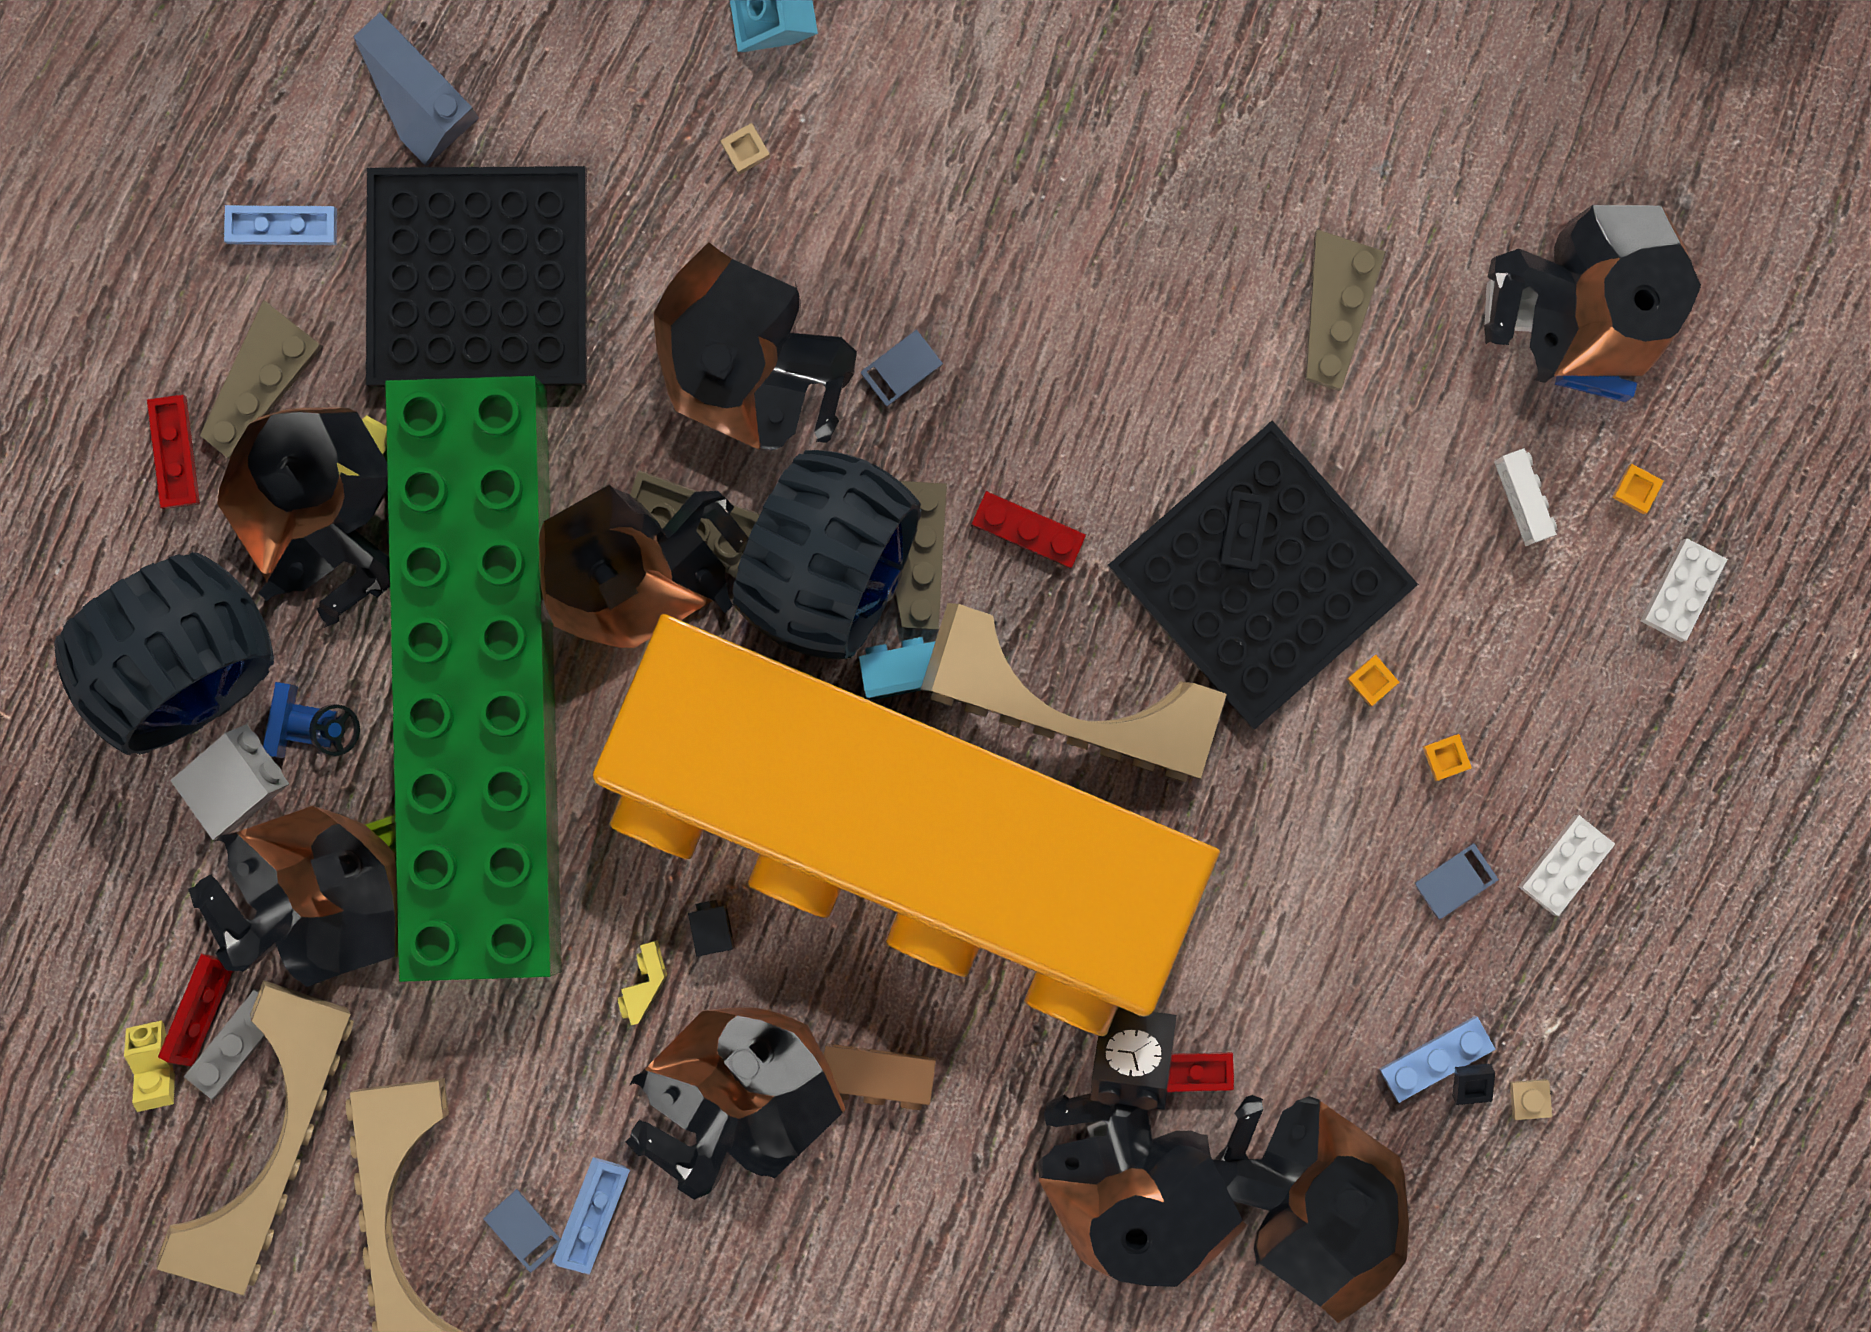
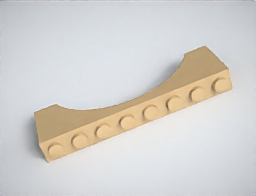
M947 603L921 686L922 690L932 693L930 700L952 706L953 701L956 700L966 704L964 710L966 712L986 717L988 711L1000 715V723L1020 728L1023 722L1034 726L1032 732L1034 734L1054 739L1055 733L1068 737L1066 744L1087 750L1089 744L1101 748L1099 755L1120 761L1122 755L1134 758L1133 766L1152 772L1155 766L1167 769L1165 776L1182 782H1186L1188 776L1201 779L1227 695L1195 683L1180 681L1159 702L1134 715L1107 721H1086L1073 718L1046 705L1034 696L1014 674L999 645L993 615L953 603Z
M263 980L250 1017L251 1021L262 1031L272 1045L283 1071L286 1093L285 1113L277 1144L263 1170L235 1199L206 1216L169 1226L156 1260L157 1270L243 1296L248 1285H255L261 1265L256 1263L261 1250H268L273 1238L274 1229H270L274 1215L280 1216L286 1204L287 1194L283 1193L288 1180L294 1181L299 1170L301 1160L296 1157L300 1146H307L314 1129V1125L310 1124L314 1110L320 1111L324 1104L327 1090L323 1089L327 1075L334 1076L340 1061V1055L336 1054L341 1040L347 1041L351 1033L354 1020L349 1019L351 1014L348 1008Z
M445 1078L356 1089L350 1092V1099L346 1100V1115L348 1121H353L355 1136L350 1138V1150L352 1157L358 1159L359 1173H355L354 1183L356 1194L362 1195L363 1210L359 1211V1226L362 1233L366 1232L368 1247L363 1249V1261L365 1269L371 1270L372 1284L368 1285L367 1294L370 1307L375 1306L376 1321L372 1322V1332H464L438 1317L414 1292L400 1266L392 1234V1205L400 1172L411 1151L424 1134L449 1115Z

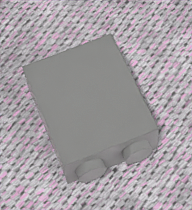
M247 724L224 733L170 780L212 840L237 829L289 785L280 767L271 759L261 745L258 736L251 731Z

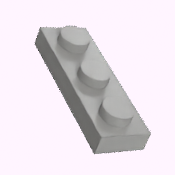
M258 989L251 992L184 1075L189 1082L212 1100L220 1094L265 1038V1035L251 1021L250 1017L259 992Z

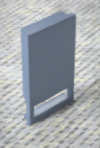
M916 329L860 373L883 404L888 407L938 369L943 363ZM873 367L894 392L895 396L890 400L887 399L867 373Z
M1473 843L1415 882V885L1435 916L1440 920L1499 879ZM1470 850L1491 879L1485 885L1464 855Z
M518 1189L483 1218L530 1273L557 1250L561 1240ZM552 1235L557 1242L530 1266L525 1261V1258Z

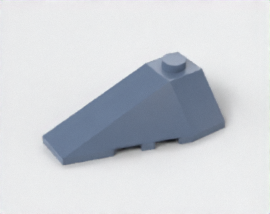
M380 12L353 36L400 140L426 167L479 119L470 104Z

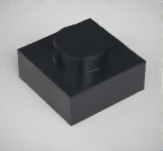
M1492 1064L1455 1067L1452 1096L1456 1105L1493 1101L1495 1071Z

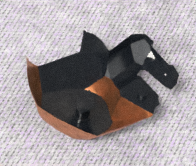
M1592 205L1570 220L1567 226L1559 233L1554 246V262L1522 249H1516L1492 258L1487 277L1494 281L1490 321L1484 325L1485 343L1492 342L1499 345H1509V341L1514 335L1522 292L1530 286L1538 294L1530 339V349L1535 357L1538 369L1537 377L1534 380L1546 383L1554 376H1643L1662 356L1687 320L1701 288L1686 247L1665 209L1662 206Z
M710 242L677 273L667 286L653 313L656 349L667 392L675 411L758 450L778 449L795 435L807 388L811 384L822 383L826 389L814 433L817 437L816 442L827 443L830 441L839 422L835 413L842 389L850 382L855 373L857 351L842 337L793 333L801 316V299L796 281V287L740 263L721 252Z
M342 407L286 409L259 417L251 422L232 452L219 487L217 505L266 579V583L258 594L268 601L277 594L305 591L343 561L356 565V573L319 603L317 611L321 619L326 623L323 627L325 628L340 622L339 615L368 594L378 598L390 587V558L355 531L357 528L367 524L375 514L388 489L387 461L358 412ZM337 463L358 475H346L342 472L339 475Z
M607 485L545 520L539 537L540 582L544 604L554 626L582 639L618 648H635L651 638L661 614H667L682 620L712 601H715L722 611L726 613L734 606L727 592L726 567L696 530L701 518L709 519L736 553L742 552L744 554L749 537L730 515L734 509L732 503L719 491L694 492L668 523L661 528L658 521L639 501L631 495L617 490L611 485Z
M310 806L235 833L221 835L215 840L225 844L228 854L227 866L248 904L257 911L253 920L244 918L212 874L199 880L194 887L188 888L194 908L200 909L219 945V949L215 954L228 971L243 972L258 964L277 947L285 968L293 978L308 987L371 964L399 957L396 854L364 824L328 810Z
M756 1007L703 1010L647 1068L633 1076L630 1085L637 1084L643 1089L654 1108L683 1129L696 1133V1144L688 1146L640 1119L631 1130L630 1138L625 1142L638 1156H646L678 1180L677 1189L695 1200L712 1192L722 1176L730 1155L746 1170L759 1176H769L775 1179L846 1109L830 1067L807 1024L783 1014Z
M1091 1093L1072 1098L1064 1094L1047 1102L1044 1112L1046 1126L1062 1127L1101 1120L1108 1125L1106 1136H1096L1056 1145L1047 1155L1036 1162L1039 1181L1079 1259L1095 1270L1120 1282L1143 1286L1177 1287L1204 1269L1248 1226L1243 1222L1211 1158L1207 1135L1191 1130L1174 1131L1152 1139L1149 1110L1141 1109L1138 1106L1123 1104L1107 1105L1100 1101L1090 1100Z
M1254 1095L1247 1096L1235 1112L1238 1120L1226 1148L1212 1160L1233 1201L1269 1211L1255 1236L1253 1249L1256 1265L1260 1263L1320 1306L1339 1323L1372 1301L1388 1287L1407 1261L1409 1216L1405 1174L1400 1156L1319 1099L1308 1096L1297 1100L1291 1107L1282 1111L1263 1158L1249 1159L1246 1151L1263 1112V1099Z

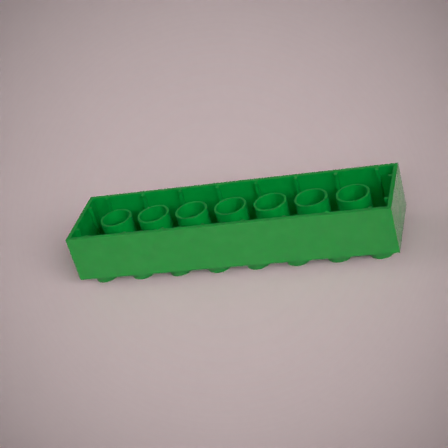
M536 376L385 381L399 982L551 977L562 972L553 622L544 604L539 570L540 531L543 522L550 518L547 388Z

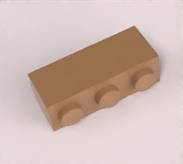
M826 1043L824 1057L830 1067L842 1100H848L849 1095L864 1096V1103L885 1105L886 1099L900 1101L901 1108L922 1110V1104L930 1105L936 1057Z

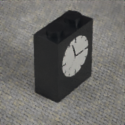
M1118 1007L1108 1033L1105 1036H1098L1091 1079L1090 1100L1100 1101L1107 1105L1123 1104L1138 1106L1145 1110H1165L1177 1015L1153 1012L1149 1016L1143 1017Z

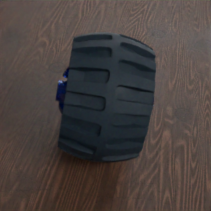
M805 450L803 454H798L793 459L792 464L782 473L772 493L768 496L756 524H754L744 554L741 557L737 577L733 585V605L751 625L788 649L825 659L852 658L867 640L868 635L882 615L887 602L893 597L899 585L902 570L918 530L917 526L921 517V503L894 476L868 461L833 451Z
M192 552L189 555L178 554L158 563H152L129 577L114 583L98 597L86 603L82 607L83 609L73 618H70L63 626L61 634L56 636L54 642L59 676L74 708L103 740L126 755L149 753L151 750L173 744L175 741L203 728L204 725L222 716L242 698L248 696L257 684L265 679L269 673L270 666L274 664L273 649L268 630L251 596L227 570L208 557L196 552Z

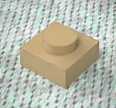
M752 123L720 140L739 175L770 158L767 148Z
M1549 1080L1510 1082L1512 1117L1514 1120L1552 1117Z

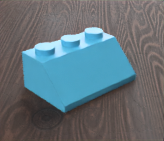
M730 0L738 52L793 45L818 34L813 0Z
M923 637L901 641L902 648L888 650L887 644L865 648L866 655L859 656L866 699L871 701L922 691L921 686L936 641L924 643Z

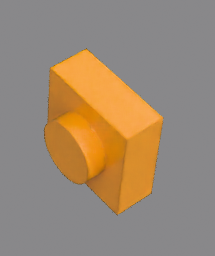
M1630 464L1612 498L1642 514H1646L1664 480Z
M1376 654L1346 678L1370 707L1400 683Z
M1455 734L1422 746L1435 781L1472 768L1460 734Z

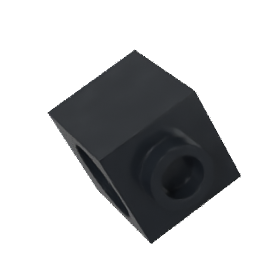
M717 900L695 904L697 911L688 913L696 957L735 949L727 905L718 907Z

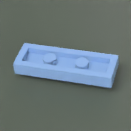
M225 205L224 242L227 244L337 245V208L335 206Z
M1474 1016L1383 1066L1379 1070L1394 1098L1400 1103L1455 1072V1067L1467 1066L1496 1049L1479 1018Z
M592 1158L552 1261L558 1267L590 1275L630 1172L628 1168L606 1160Z

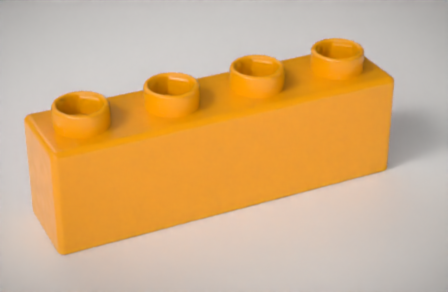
M661 614L593 771V780L596 784L621 795L610 821V826L616 831L683 859L692 858L703 830L759 853L748 880V885L751 888L785 904L822 918H828L831 915L841 889L897 912L886 939L887 945L919 961L960 977L968 976L979 948L1036 971L1024 999L1027 1005L1053 1018L1098 1036H1105L1108 1033L1118 1007L1143 1017L1153 1013L1220 855V850L1214 846L667 614Z

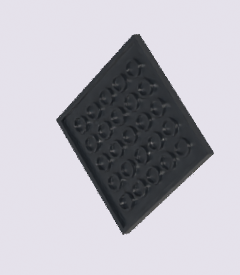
M586 166L367 168L366 385L368 387H386L385 381L516 376H536L544 386H587Z
M1273 420L1107 565L1217 691L1227 694L1225 700L1252 730L1261 725L1419 585ZM1233 491L1270 497L1257 571L1220 565Z

